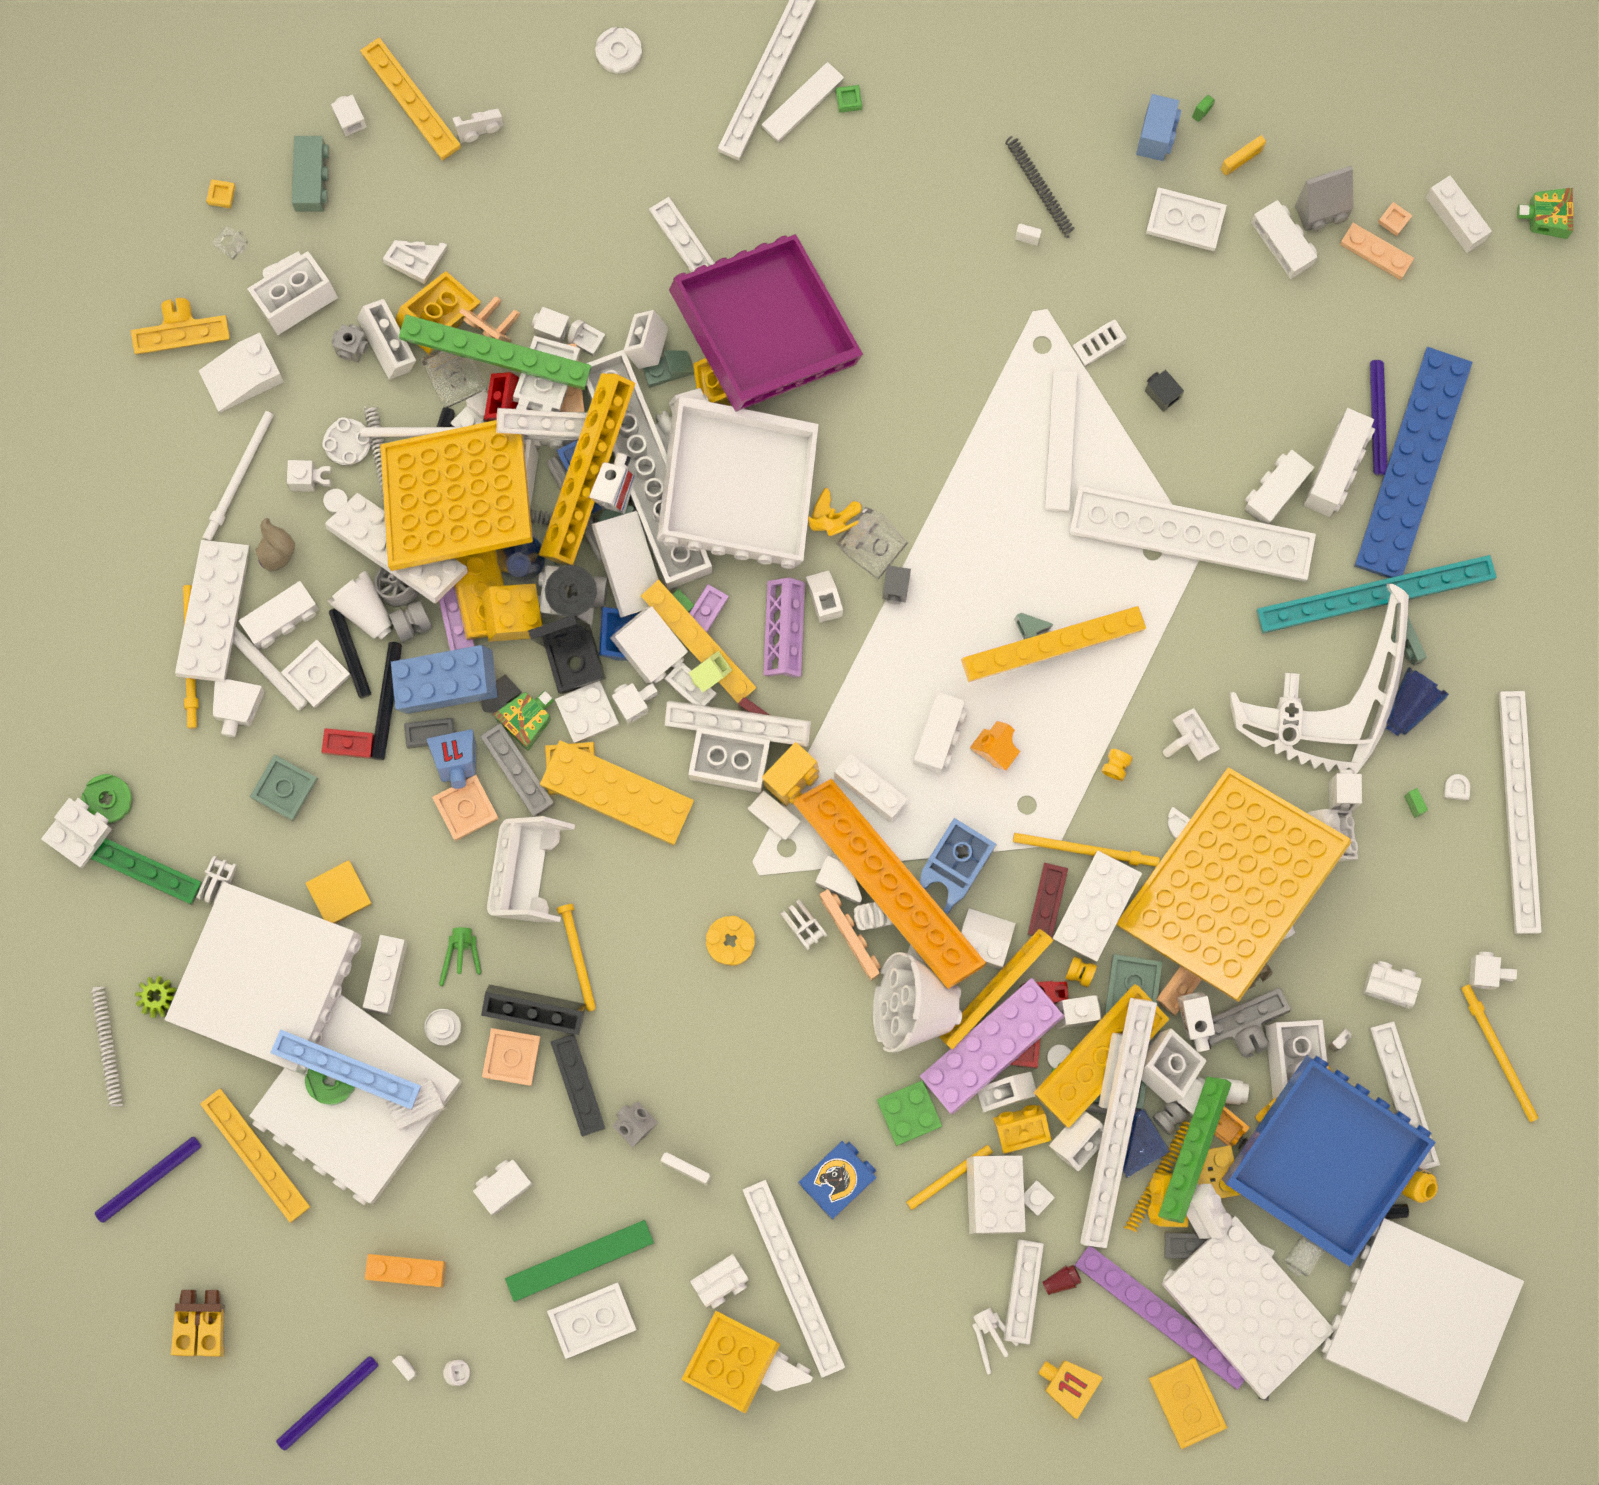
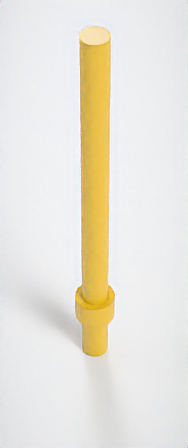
M192 585L183 586L184 625ZM186 678V698L184 699V709L187 710V728L189 729L197 728V710L199 709V699L196 698V679Z
M1014 833L1013 842L1090 856H1095L1096 852L1100 851L1115 860L1128 862V865L1134 866L1143 864L1157 867L1160 857L1143 855L1140 851L1134 850L1125 852Z
M1470 984L1462 987L1461 990L1469 1004L1468 1009L1472 1016L1475 1015L1529 1122L1537 1120L1539 1117L1483 1011L1485 1010L1483 1003L1478 1001Z

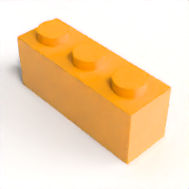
M368 1254L365 1280L444 1288L446 1262Z

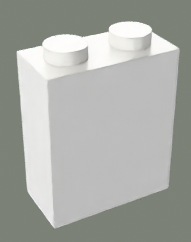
M652 606L646 607L610 637L645 683L653 681L657 683L667 675L665 671L671 666L675 668L685 660L683 656L688 652Z

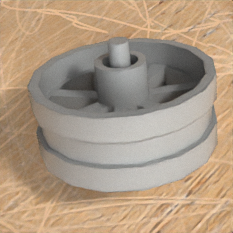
M382 567L375 576V589L388 605L394 607L404 606L411 603L419 594V592L410 586L408 587L406 583ZM393 591L392 596H387V594Z

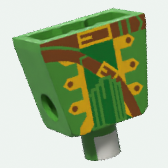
M1573 188L1534 193L1530 199V205H1518L1517 219H1530V231L1533 233L1568 239L1573 232Z
M543 691L535 700L525 692L493 715L529 751L551 721L550 715L545 709L554 700L546 691Z

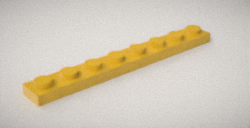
M1139 606L966 656L961 659L968 682H972L1144 631L1146 626Z

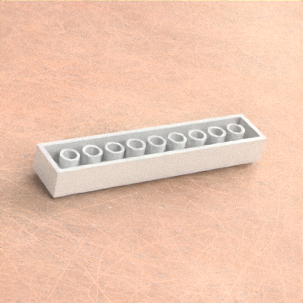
M624 349L586 363L591 365L586 385L591 401L601 373L618 374L636 383L612 453L614 458H616L617 453L631 457L627 470L635 476L630 498L635 511L638 512L642 528L666 588L670 590L711 574L712 565L706 550L692 551L687 546H667L664 542L657 541L667 454Z

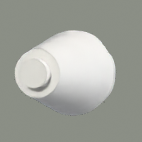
M366 571L359 574V578L356 580H351L332 596L333 598L328 600L331 606L373 639L376 637L383 639L392 631L390 626L393 623Z

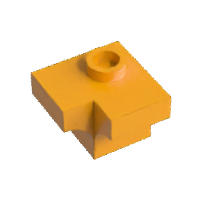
M996 721L990 730L983 729L970 746V749L985 758L994 767L1007 771L1021 752L1013 744L1012 737L1015 729L1009 724Z

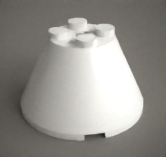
M897 952L887 959L880 972L884 974L881 986L876 985L873 1000L874 1031L877 1041L883 1042L885 1046L883 1049L885 1051L896 1053L946 1034L953 1029L955 1024H960L962 1012L959 1010V999L961 996L959 986L954 985L947 989L930 968L907 953Z

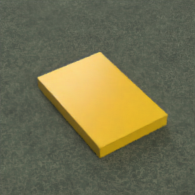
M1195 1357L1148 1378L1180 1449H1184L1227 1429Z

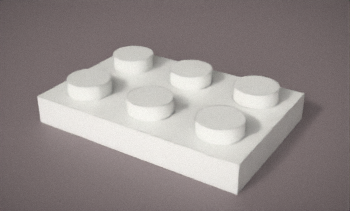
M1158 187L1146 234L1215 251L1227 205Z
M619 1283L547 1311L565 1359L637 1330Z

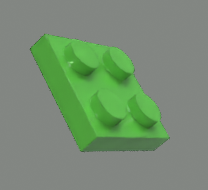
M923 1080L877 1099L896 1146L942 1127Z

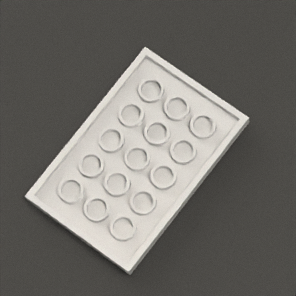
M1232 1216V1224L1222 1239L1210 1237L1161 1284L1261 1399H1265L1335 1330L1331 1328L1327 1320L1236 1216Z

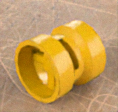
M1111 749L1108 754L1109 763L1104 764L1101 772L1112 779L1123 781L1126 776L1124 769L1130 766L1133 758L1123 751Z
M1074 956L1065 979L1069 981L1076 980L1080 982L1081 986L1088 988L1097 965L1093 963L1086 964L1082 962L1081 958ZM1083 967H1085L1081 978H1079V976H1080V974H1081V972H1082Z

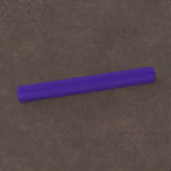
M1372 360L1370 362L1371 418L1374 419L1372 427L1375 428L1372 435L1373 473L1381 476L1385 475L1387 470L1384 362Z
M195 1137L188 1139L95 1211L96 1218L101 1223L106 1222L201 1148L198 1139Z
M371 1356L367 1357L276 1440L277 1445L283 1451L292 1446L378 1367L377 1361Z

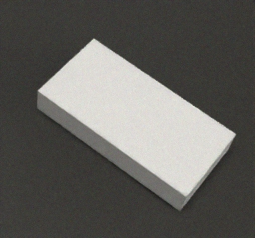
M764 790L748 808L750 813L785 841L801 823L797 817Z

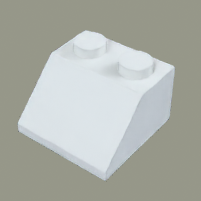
M969 908L961 933L984 959L986 966L1001 970L1016 923Z

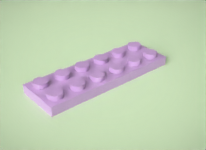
M1031 978L970 1031L953 1050L950 1049L920 1077L949 1113L953 1115L1065 1016L1035 980Z

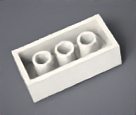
M1347 408L1338 423L1305 500L1304 507L1328 517L1331 516L1333 511H1339L1348 494L1346 491L1355 478L1356 469L1366 452L1367 443L1371 440L1375 428L1371 427L1374 421L1373 418Z
M1097 851L1052 939L1097 962L1142 873Z

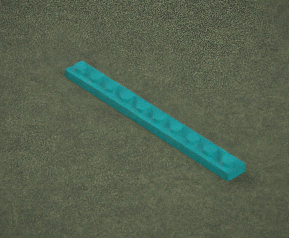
M1487 555L1258 608L1256 613L1263 634L1388 605L1390 592L1387 584H1394L1404 590L1409 595L1410 600L1492 581L1497 576L1491 556Z

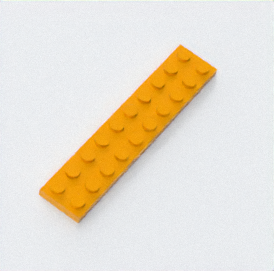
M832 778L795 799L793 804L947 989L984 967L986 964L984 959Z

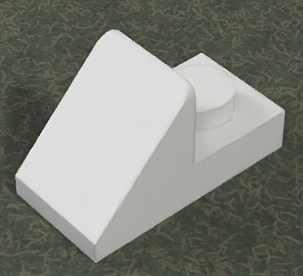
M482 391L466 400L467 406L451 421V426L466 427L488 422L484 419L488 394Z

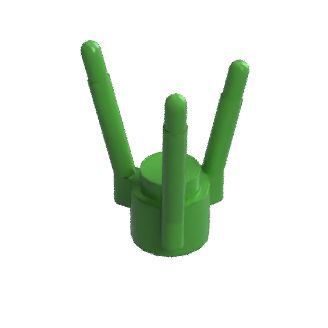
M453 928L452 936H449V945L439 982L440 986L444 985L453 948L458 950L457 974L462 973L463 950H469V945L471 946L476 973L478 975L481 974L476 937L472 936L471 928Z

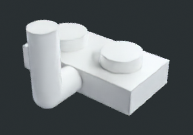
M1193 708L1172 720L1182 737L1163 750V755L1170 757L1179 749L1188 745L1196 759L1200 761L1214 754L1220 748Z

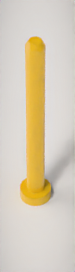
M563 905L556 908L557 913L562 914L586 1009L588 1012L594 1011L596 1005L571 912L575 910L574 905Z

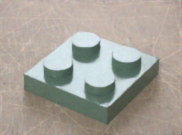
M274 754L251 793L250 798L294 821L318 778Z

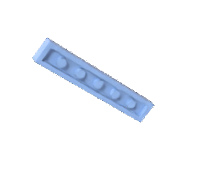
M281 1029L270 1052L411 1110L422 1087Z

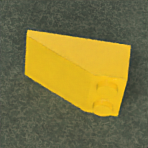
M445 271L400 307L395 321L400 330L405 314L458 328L465 318L460 313V310L463 308L473 312L480 305L481 301ZM418 345L428 354L435 350L429 347Z

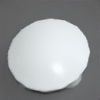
M342 417L327 429L323 440V448L333 462L340 465H353L360 462L368 454L371 447V437H361L360 428L365 427L361 422Z

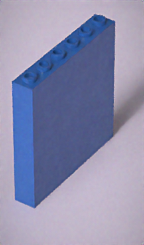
M1306 1055L1222 1180L1226 1185L1350 1267L1436 1142L1430 1138L1432 1133L1420 1124L1417 1128L1409 1123L1411 1118L1400 1111L1397 1114L1390 1111L1389 1107L1391 1105L1380 1097H1377L1376 1100L1368 1096L1370 1093L1368 1089L1359 1083L1354 1087L1347 1082L1349 1079L1347 1075L1338 1069L1332 1072L1326 1068L1329 1063L1316 1055L1313 1059Z

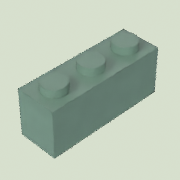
M294 136L292 205L295 212H324V203H328V191L324 189V182L329 179L328 167H325V159H329V145L325 144L323 136Z

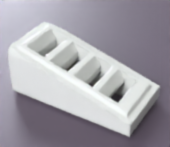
M1114 319L1072 347L1083 365L1087 366L1124 345L1127 337ZM1110 331H1112L1116 340H1113L1112 336L1109 333ZM1101 336L1105 337L1106 341L1108 342L1107 346H1105V344L1103 343L1102 339L1100 338ZM1095 340L1098 347L1100 348L1099 351L1095 349L1094 345L1092 344V341ZM1087 345L1088 349L1092 353L1091 356L1087 355L1083 346Z

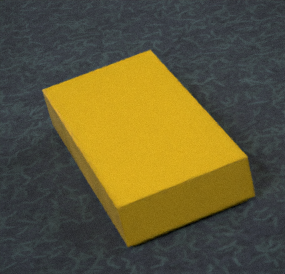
M1260 135L1224 160L1220 170L1225 176L1229 175L1261 153L1266 140Z

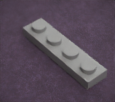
M501 723L480 736L533 817L538 816L554 805V802L546 790L540 786V781Z

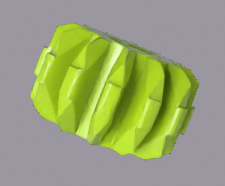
M157 976L154 982L151 977H148L147 986L143 983L139 984V987L144 989L143 992H135L136 997L142 998L136 1002V1006H144L141 1013L146 1015L150 1012L151 1018H156L158 1012L161 1017H166L165 1009L169 1010L171 1006L169 1004L174 999V996L171 995L177 992V988H170L172 982L169 979L163 982V977ZM154 993L159 994L161 997L160 1001L154 1000L152 995Z

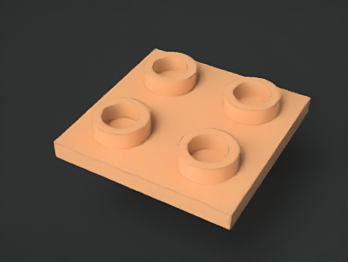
M495 296L479 315L463 308L460 310V313L465 316L463 320L474 328L484 329L482 333L484 336L509 343L512 341L505 333L520 315L518 311L514 310L497 329L485 322L500 304V298Z

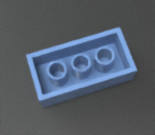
M483 645L391 662L395 709L403 713L410 714L498 698L493 650Z

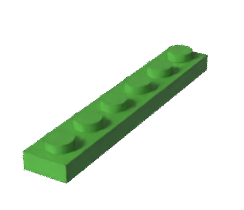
M1206 1077L1158 1214L1163 1220L1184 1223L1232 1084L1227 1079Z

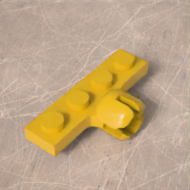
M176 298L177 312L174 301L168 299L162 302L163 323L161 325L131 330L134 354L136 355L231 340L226 315L194 319L190 302L186 298Z

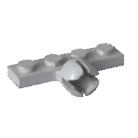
M1281 989L1273 990L1212 1017L1215 1034L1209 1036L1211 1047L1225 1040L1232 1039L1235 1041L1243 1057L1254 1056L1252 1052L1255 1050L1258 1054L1267 1048L1268 1040L1261 1026L1291 1011ZM1202 1022L1195 1024V1029L1199 1028Z

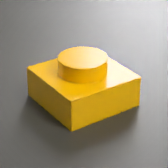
M211 179L206 200L207 204L231 209L236 188L235 184Z

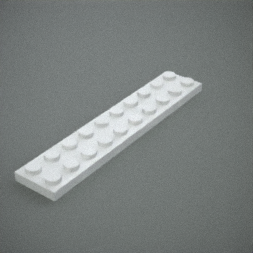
M1083 486L1078 488L1069 534L1303 582H1306L1308 579L1316 536L1314 533Z

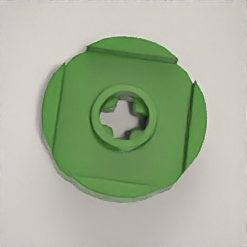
M110 774L98 775L87 783V787L84 793H82L81 800L90 806L87 811L93 815L96 812L100 813L109 820L107 824L120 821L131 811V790L122 779ZM105 793L109 796L113 795L109 805L106 803L101 804V800L104 798L103 794Z
M308 1069L305 1076V1086L309 1095L321 1104H340L346 1101L355 1090L354 1086L339 1080L335 1081L334 1086L325 1084L324 1080L327 1079V1076Z

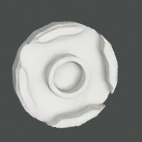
M612 27L604 31L596 42V58L601 67L608 72L616 74L626 73L634 69L640 62L642 55L641 42L638 36L630 29Z

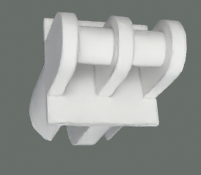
M213 856L207 870H205L206 876L196 898L202 900L205 896V902L210 904L214 900L215 903L223 882L232 884L231 881L237 869V864L230 865L227 863V860L220 861L217 859V856ZM214 866L219 868L217 874L212 873ZM224 870L229 872L227 878L222 877Z
M799 899L796 901V904L808 919L807 923L793 905L789 906L788 910L800 925L799 929L785 911L781 912L780 915L795 933L796 938L799 939L806 950H809L811 944L814 942L817 944L818 939L822 936L826 937L827 934ZM813 925L818 929L814 934L809 929ZM805 931L810 936L806 940L801 936Z

